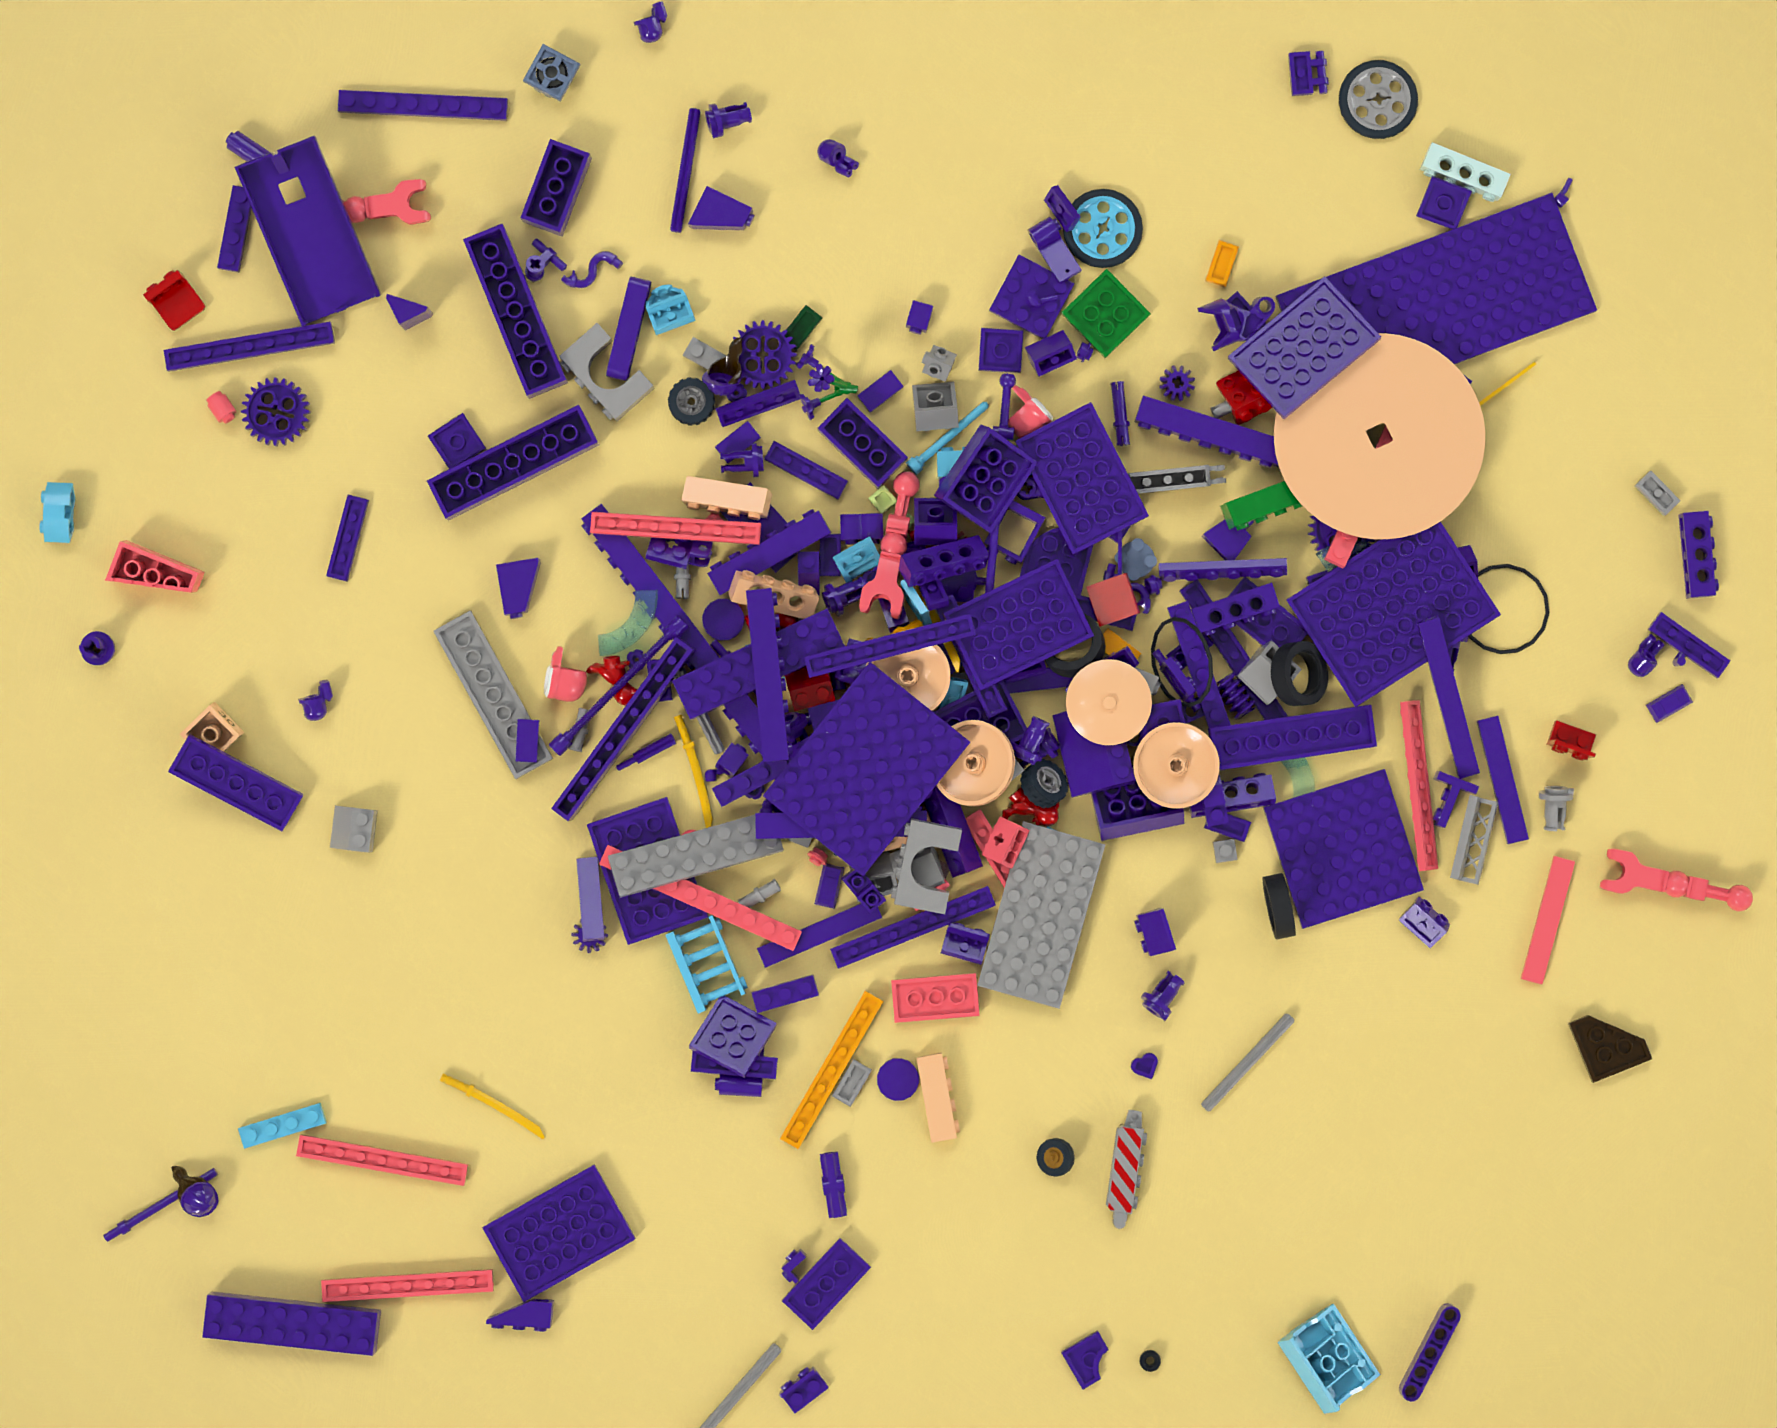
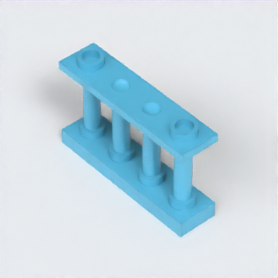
M713 915L709 916L711 923L683 935H676L675 931L665 935L698 1014L707 1010L706 1005L709 1004L708 1002L736 990H739L740 994L744 995L746 994L745 989L748 988L744 977H739L720 931L723 929L722 923L719 918H715ZM715 931L718 943L690 955L683 953L681 946H684L685 942ZM723 950L727 960L726 963L700 974H692L689 966L693 962ZM731 970L735 982L707 994H700L697 987L701 985L700 982Z

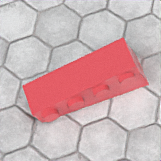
M124 540L119 542L105 581L192 593L198 591L205 572Z

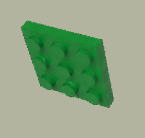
M1108 269L1101 273L1061 312L1071 325L1104 358L1109 356L1151 315Z

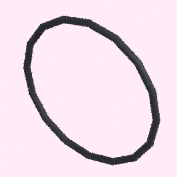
M1510 564L1488 566L1478 572V577L1491 569L1510 568L1525 573L1535 581L1544 596V620L1541 629L1534 638L1517 649L1498 650L1483 645L1472 634L1468 637L1483 650L1497 654L1520 652L1534 644L1545 630L1549 616L1548 596L1540 581L1526 569Z
M1172 617L1163 621L1154 633L1151 646L1152 668L1154 674L1159 677L1157 682L1161 683L1160 687L1169 699L1176 700V698L1169 694L1161 682L1156 667V659L1152 653L1155 651L1158 634L1166 624L1173 621L1183 622L1195 630L1203 642L1208 657L1209 678L1206 690L1198 700L1191 703L1181 702L1182 706L1192 707L1201 703L1210 691L1213 679L1212 656L1207 641L1195 625L1187 619Z

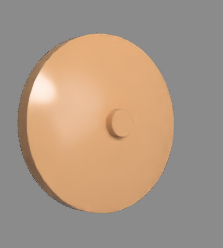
M938 645L871 662L931 711L943 701L948 692L951 677L950 666L947 657Z
M1105 659L1086 665L1073 677L1066 694V710L1073 727L1084 738L1101 745H1117L1132 739L1144 728L1151 713V692L1145 678L1134 667L1119 660Z
M967 720L951 726L969 740L970 744L938 782V789L948 799L961 805L981 806L994 801L1007 789L1015 770V755L1009 739L996 726L984 721Z
M1167 723L1151 730L1141 740L1135 752L1133 768L1138 786L1150 800L1168 808H1185L1199 803L1213 790L1219 776L1220 760L1213 741L1202 730L1186 723Z

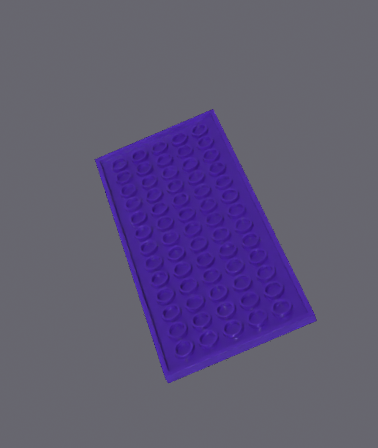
M1553 193L1326 277L1362 317L1372 325L1377 333L1401 335L1415 339L1437 350L1453 364L1597 311ZM1321 279L1276 295L1275 297L1281 312Z

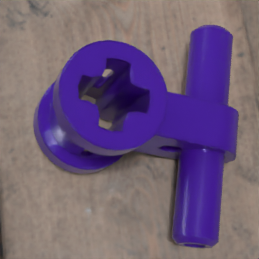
M535 239L532 242V245L542 254L540 256L532 255L526 260L525 276L527 279L534 282L541 280L544 276V268L550 262L561 271L567 268V264L557 256V253L551 247H546L539 239Z

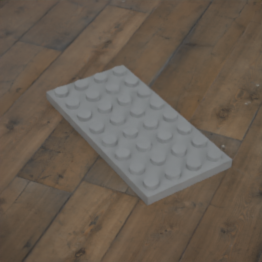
M1023 821L1022 827L1030 831L1013 868L1009 870L977 986L1060 1009L1106 844Z

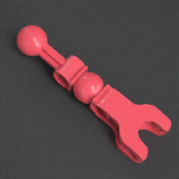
M422 179L401 181L392 193L364 197V199L359 196H353L346 201L343 200L352 223L363 222L366 218L378 219L395 216L409 225L425 223L431 220L430 213L425 210H413L409 204L413 194L426 189V181Z
M909 471L898 474L894 479L893 488L898 494L894 514H889L886 535L880 543L882 551L876 576L862 588L859 604L860 612L868 613L873 601L878 598H884L891 604V617L894 619L901 617L904 594L897 582L900 573V558L907 549L906 539L910 517L906 516L910 497L914 496L920 488L918 477Z
M1618 849L1607 850V857L1619 862L1622 866V874L1616 880H1602L1600 888L1603 890L1624 894L1631 891L1634 887H1641L1666 892L1669 896L1677 898L1683 896L1705 901V897L1726 901L1728 906L1735 911H1745L1753 902L1751 890L1744 885H1735L1730 889L1708 885L1709 880L1687 876L1681 871L1669 872L1641 865L1638 858L1632 852Z

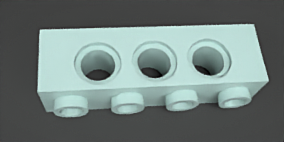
M1433 142L1428 147L1420 170L1424 171V175L1439 177L1472 190L1471 194L1475 192L1481 194L1483 199L1490 202L1498 201L1502 197L1511 175ZM1440 162H1447L1450 167L1449 170H1442ZM1459 170H1467L1469 178H1462ZM1485 177L1489 182L1488 186H1482L1479 183V178Z

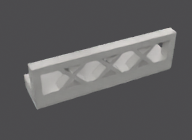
M1473 795L1469 796L1450 878L1479 885L1498 802ZM1481 803L1492 805L1490 814L1484 818L1479 813ZM1483 823L1486 833L1482 837L1477 838L1474 829L1477 825ZM1478 844L1481 848V854L1473 859L1469 854L1470 847ZM1471 864L1476 869L1475 879L1463 877L1465 868Z

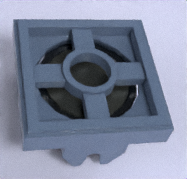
M542 44L523 82L532 86L539 93H543L546 97H552L561 102L581 65Z

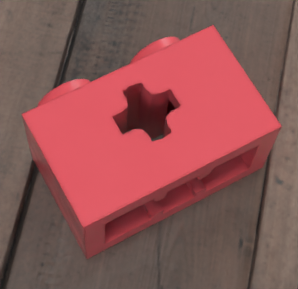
M999 817L982 855L1012 869L1030 830Z

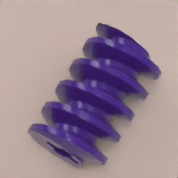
M1234 671L1218 681L1219 685L1217 687L1219 691H1224L1221 694V698L1228 697L1225 705H1233L1229 710L1230 713L1238 712L1234 717L1237 720L1255 709L1252 708L1255 701H1247L1250 693H1242L1246 687H1238L1241 679L1233 680L1237 674Z

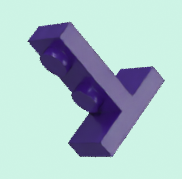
M1436 771L1433 779L1449 785L1448 789L1444 788L1441 800L1443 802L1441 808H1437L1433 819L1436 820L1434 825L1445 828L1459 791L1462 790L1475 795L1479 786L1441 771Z

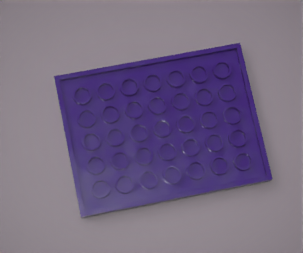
M1441 522L1414 535L1395 539H1380L1349 559L1343 569L1340 567L1335 568L1287 599L1288 604L1355 707L1427 662L1417 624L1418 621L1438 615L1447 649L1501 616Z
M869 662L764 793L763 797L864 876L970 744V741L874 664Z

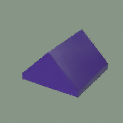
M390 294L386 295V299L399 325L404 330L431 318L433 312L427 306Z

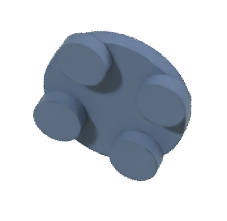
M1136 538L1122 547V572L1127 573L1130 580L1136 581L1146 576L1156 566L1157 558L1154 556L1153 550L1142 539ZM1118 552L1115 554V561H1116L1117 563H1118Z

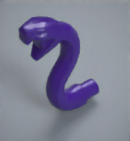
M609 251L599 252L591 258L588 275L585 279H577L576 273L573 270L570 277L564 275L561 280L569 287L585 288L594 282L597 275V264L600 261H606L617 269L623 265V262L617 258L618 256Z
M1108 563L1103 581L1114 577L1117 565ZM1130 583L1132 590L1141 595L1137 605L1144 608L1142 613L1148 614L1151 608L1148 590L1142 584Z

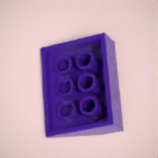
M980 424L934 496L987 532L992 533L1038 462L990 427Z
M1003 680L995 684L1007 710L994 717L987 718L975 691L934 711L937 716L950 726L967 720H979L992 724L1007 736L1011 744L1012 742L1020 741L1027 730Z
M1067 711L1052 715L1072 798L1134 784L1135 777L1126 742L1117 745H1101L1091 742L1076 731L1069 720Z
M1136 779L1134 784L1091 793L1101 841L1185 824L1183 808H1168L1153 802L1142 792Z

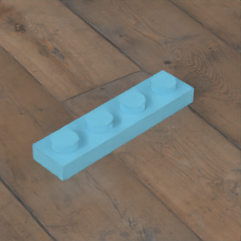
M318 1103L240 1127L238 1131L245 1149L320 1126L327 1122L322 1105Z

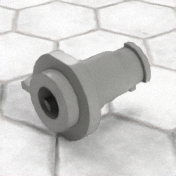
M1545 786L1544 790L1539 791V798L1545 800L1544 817L1546 825L1544 830H1565L1567 801L1573 800L1574 788Z

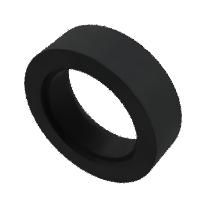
M1086 614L1084 615L1094 634L1088 653L1081 659L1071 662L1062 661L1055 655L1045 659L1047 666L1060 676L1073 678L1086 665L1103 659L1106 647L1104 636L1097 622Z
M1308 641L1286 643L1278 648L1271 663V681L1277 696L1289 706L1312 705L1323 697L1328 685V667L1316 645ZM1296 654H1299L1304 659L1308 669V685L1302 694L1296 690L1291 679V663Z
M1279 873L1263 877L1264 896L1275 939L1296 936L1294 915L1284 875Z

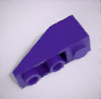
M530 1299L488 1317L486 1324H491V1328L503 1329L504 1325L513 1326L512 1329L525 1330V1327H534V1331H547V1328L552 1326L554 1300Z

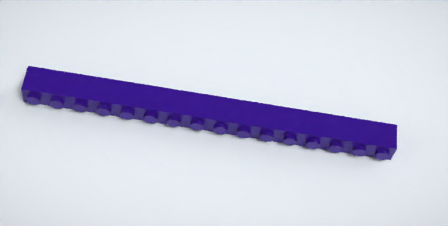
M602 504L581 518L584 522L581 526L588 535L591 534L592 512L609 513ZM593 534L597 539L594 543L601 552L605 550L610 556L607 560L614 569L618 567L623 573L620 577L627 586L631 584L634 587L635 591L633 594L640 603L642 601L646 603L648 608L645 610L650 617L659 620L661 624L658 627L663 634L667 630L666 626L677 615L689 625V628L679 637L697 649L686 663L691 670L694 668L698 669L719 659V656L627 536ZM748 694L725 704V709L722 710L729 720L734 719L737 722L738 726L735 728L742 737L746 735L751 742L748 745L755 754L759 752L762 755L757 706Z

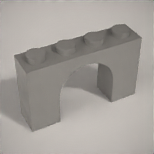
M596 323L559 356L562 360L560 365L567 373L572 371L576 375L575 382L582 389L586 387L590 391L588 396L595 404L601 403L604 407L602 412L609 420L614 418L618 421L655 388L640 370L623 385L615 389L601 388L592 381L590 366L593 359L613 342L602 327Z
M911 818L910 823L906 822L904 835L907 836L906 844L901 845L899 855L903 857L902 865H897L895 877L899 878L898 885H893L891 898L895 899L894 904L945 914L949 891L927 887L917 882L911 872V863L914 856L920 850L927 847H939L958 851L962 828Z

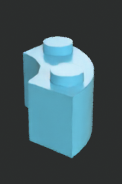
M47 482L46 490L41 492V502L44 504L43 521H40L39 529L40 533L44 534L45 542L70 543L74 532L73 514L76 500L73 483Z

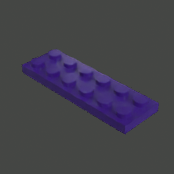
M191 734L187 736L168 770L169 773L280 831H283L303 797V793Z

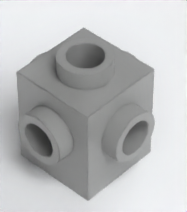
M933 345L930 352H925L921 362L925 364L922 372L946 382L957 354Z

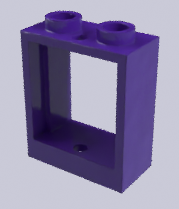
M1013 500L1006 512L1010 510L1036 524L1019 556L1000 545L997 546V554L999 552L1005 555L1006 561L1016 565L1017 562L1022 563L1046 517ZM1006 512L1004 513V515H1003L1002 518L1000 519L999 526H1000V524H1001V522H1002V520H1003V518H1004ZM990 533L984 542V545L987 546V551H989Z

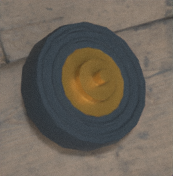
M1053 1138L1046 1140L1040 1145L1037 1150L1036 1159L1042 1172L1049 1176L1057 1177L1065 1175L1071 1170L1074 1165L1075 1155L1073 1148L1068 1142L1063 1139Z

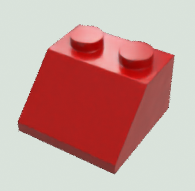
M804 667L785 676L794 712L836 701L828 673L809 678L807 667Z

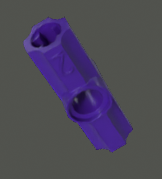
M838 1151L820 1154L823 1173L822 1186L824 1196H826L829 1218L847 1216L844 1198L845 1185L843 1174H841Z

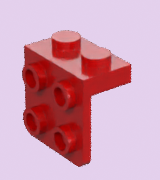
M178 270L168 272L164 275V280L158 284L153 283L146 289L147 292L143 294L172 331L183 326L205 310L206 307L185 276Z
M1239 370L1216 382L1218 390L1231 407L1233 420L1237 425L1248 422L1252 418L1273 408Z

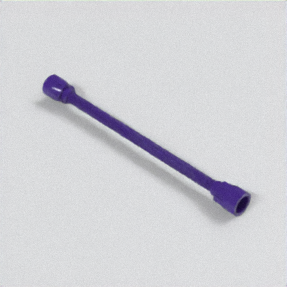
M679 615L666 626L667 630L664 632V636L577 721L578 723H575L564 734L560 733L549 743V746L559 756L572 745L571 741L574 739V735L643 668V665L645 666L661 650L660 648H663L662 646L668 643V640L679 637L689 628V625Z

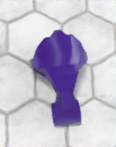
M1257 297L1248 310H1243L1222 298L1198 307V312L1214 315L1220 330L1213 343L1212 350L1216 351L1236 342L1247 341L1266 325V320L1275 310L1273 299L1270 297ZM1263 300L1267 303V309L1264 312L1259 307Z

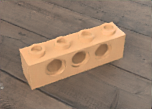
M736 570L728 592L731 602L747 605L746 590H750L755 586H758V589L772 588V592H779L777 594L778 605L774 606V612L802 619L814 615L819 596L812 586H799L789 580H783L782 582L768 575H763L762 577L748 570H743V572ZM799 596L797 600L790 601L792 597Z

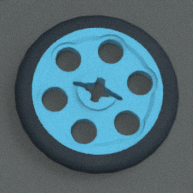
M1095 189L1082 194L1072 203L1079 215L1082 212H1087L1091 216V220L1088 223H1082L1079 220L1072 231L1066 232L1063 228L1064 239L1069 250L1081 262L1098 268L1114 267L1125 262L1138 249L1143 233L1142 218L1138 208L1124 194L1110 189ZM1100 202H1106L1109 205V211L1101 213L1097 205ZM1118 213H1124L1127 215V222L1120 224L1116 221L1115 216ZM1110 218L1107 223V229L1109 231H1104L1100 234L1099 238L1097 239L1096 237L1098 236L1100 229L1098 225H1103L1107 221V219ZM1081 233L1090 235L1091 240L1088 244H1082L1079 241ZM1117 234H1124L1127 237V242L1123 245L1116 243L1115 236ZM1099 244H1106L1109 248L1108 253L1100 255L1097 252V246Z

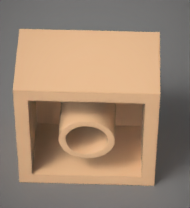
M214 702L187 726L180 735L186 740L187 736L191 734L225 752L244 731Z

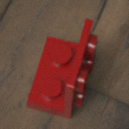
M1556 720L1546 745L1552 746L1551 750L1557 753L1569 752L1572 753V758L1581 761L1588 760V758H1595L1596 753L1591 752L1596 734Z

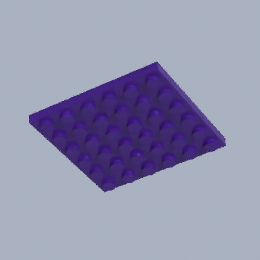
M1385 769L1263 807L1302 929L1424 890Z

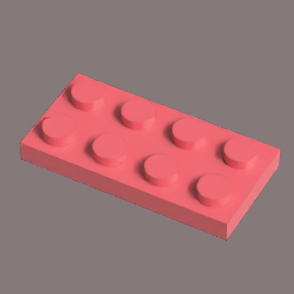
M976 973L891 980L895 1023L980 1016Z

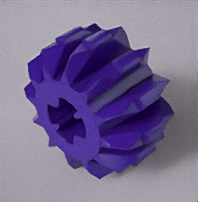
M1175 365L1171 367L1172 373L1166 369L1164 374L1167 377H1160V381L1166 384L1160 385L1159 388L1161 390L1167 389L1163 394L1164 397L1168 396L1169 393L1172 394L1171 401L1175 400L1176 395H1178L1179 401H1183V394L1186 397H1190L1191 394L1188 390L1195 389L1194 385L1189 384L1194 382L1195 378L1187 377L1191 373L1190 370L1185 374L1183 373L1184 366H1180L1179 371H1177ZM1180 379V384H1183V386L1180 385L1178 388H1175L1172 380Z
M577 924L574 925V928L579 933L573 932L571 935L573 937L578 936L579 939L575 940L573 944L576 945L581 942L580 951L587 946V953H591L593 945L597 952L600 950L597 943L605 946L606 942L603 940L583 942L582 927Z

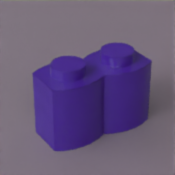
M883 513L840 515L841 541H845V545H855L858 541H862L869 536L874 544H879V540H882L884 537Z

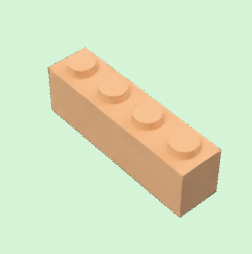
M692 476L686 477L682 501L689 509L699 510L700 508H705L708 512L716 514L723 511L734 517H740V514L748 515L747 517L753 520H760V517H768L772 493L767 488Z
M942 1053L916 1057L931 1142L957 1138L956 1133H959L960 1129L958 1120H953L952 1112L956 1111L954 1099L949 1097V1091L952 1090L951 1079L946 1078L945 1070L949 1069L947 1057H942Z

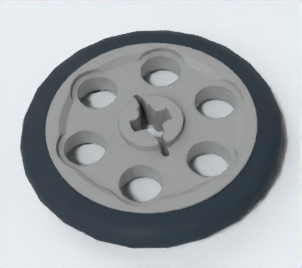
M1372 60L1356 66L1346 75L1339 91V107L1345 122L1355 132L1372 139H1385L1399 134L1411 123L1418 107V93L1411 76L1402 67L1385 60ZM1374 73L1381 76V83L1373 84L1370 81V76ZM1391 82H1398L1401 90L1399 92H1392L1389 88ZM1354 87H1363L1365 94L1362 97H1357L1353 93ZM1376 94H1379L1380 98L1385 99L1382 100L1380 105H1378L1377 101L1372 100L1376 97ZM1395 102L1401 103L1404 108L1403 112L1395 113L1392 110V104ZM1358 107H1365L1367 116L1364 118L1358 117L1356 109ZM1376 116H1385L1387 123L1379 126L1375 121Z

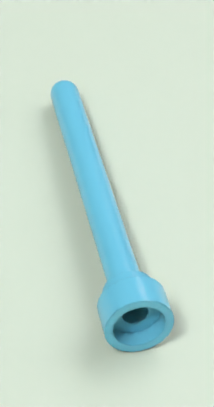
M982 402L958 423L959 428L950 429L919 457H911L906 462L907 466L914 474H919L923 470L922 467L925 466L924 463L986 411L989 404Z

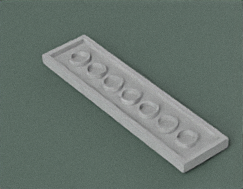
M470 610L434 630L433 632L514 778L518 779L552 760L553 757L539 734L537 763L515 761L518 719H532L472 611Z
M755 815L609 855L608 860L619 897L621 898L780 853L784 849L780 838L756 839Z

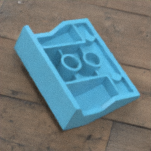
M1334 1304L1329 1305L1277 1342L1324 1414L1339 1411L1340 1405L1345 1400L1366 1388L1380 1376V1373Z

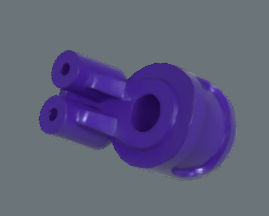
M663 1L652 4L651 17L634 22V26H638L640 38L643 42L653 43L662 36L663 32L660 22L665 23L667 18Z
M827 139L818 146L817 154L819 159L835 167L837 173L849 178L852 175V169L856 170L859 163L845 156L846 148L843 144Z
M1649 634L1639 644L1636 653L1629 659L1628 668L1630 672L1637 677L1648 675L1657 666L1655 656L1664 647V643L1660 640L1656 641V638Z
M328 680L319 681L318 694L298 699L299 704L303 706L306 719L317 721L325 717L327 713L325 699L329 702L333 697Z

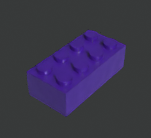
M552 139L549 140L520 217L522 222L563 237L592 160L590 153Z
M848 398L817 428L818 432L877 489L908 460V457Z

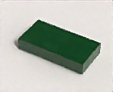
M807 305L804 306L786 329L788 333L785 337L794 338L790 345L794 344L797 346L794 349L795 351H798L823 319V317Z

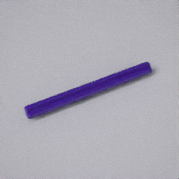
M690 108L670 226V230L675 233H681L701 114L700 110L696 108Z

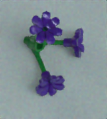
M813 344L810 345L807 353L802 355L796 366L799 369L807 364L813 368L816 367L817 371L811 370L809 373L813 379L808 380L809 386H815V392L828 390L830 384L835 386V391L825 397L816 398L811 401L804 394L799 395L801 403L804 405L802 410L804 413L807 412L809 420L814 418V408L820 406L821 403L843 394H856L858 392L857 385H851L850 382L831 373L832 369L829 366L824 368L822 364H819V361L813 357L815 347Z

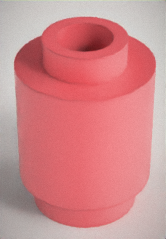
M221 391L215 392L206 399L208 408L219 423L224 422L226 424L235 418L236 409Z

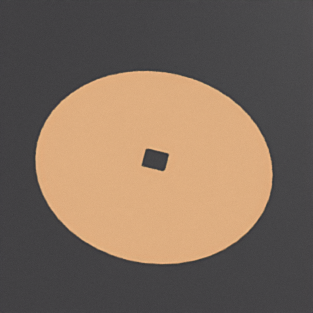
M1378 333L1381 336L1380 341L1287 418L1283 419L1276 412L1274 446L1278 465L1287 486L1299 503L1310 514L1331 528L1345 534L1368 539H1395L1414 535L1436 525L1462 503L1473 487L1482 465L1485 450V426L1481 407L1474 390L1462 372L1448 358L1432 347L1415 339L1401 335ZM1381 423H1385L1393 441L1375 449L1366 431Z

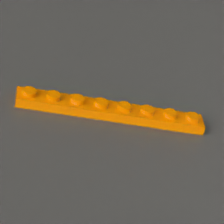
M864 991L780 1137L781 1140L799 1149L881 1007L883 1000Z

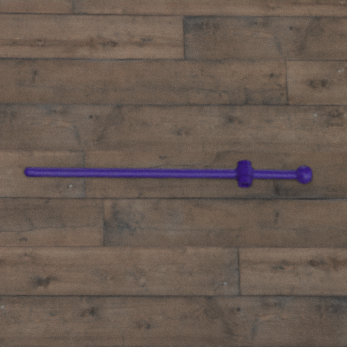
M1004 373L999 379L1000 385L1003 387L999 426H993L992 430L1006 440H1013L1014 427H1008L1011 388L1016 384V378L1013 374ZM1000 521L992 533H990L985 593L994 589Z

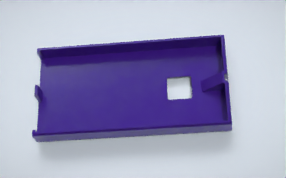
M315 135L234 167L301 326H305L312 321L335 312L338 313L346 310V308L368 299L381 296V291ZM298 177L306 197L286 204L278 185Z

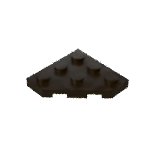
M1589 1015L1568 1023L1592 1083L1652 1060L1648 1046L1643 1038Z

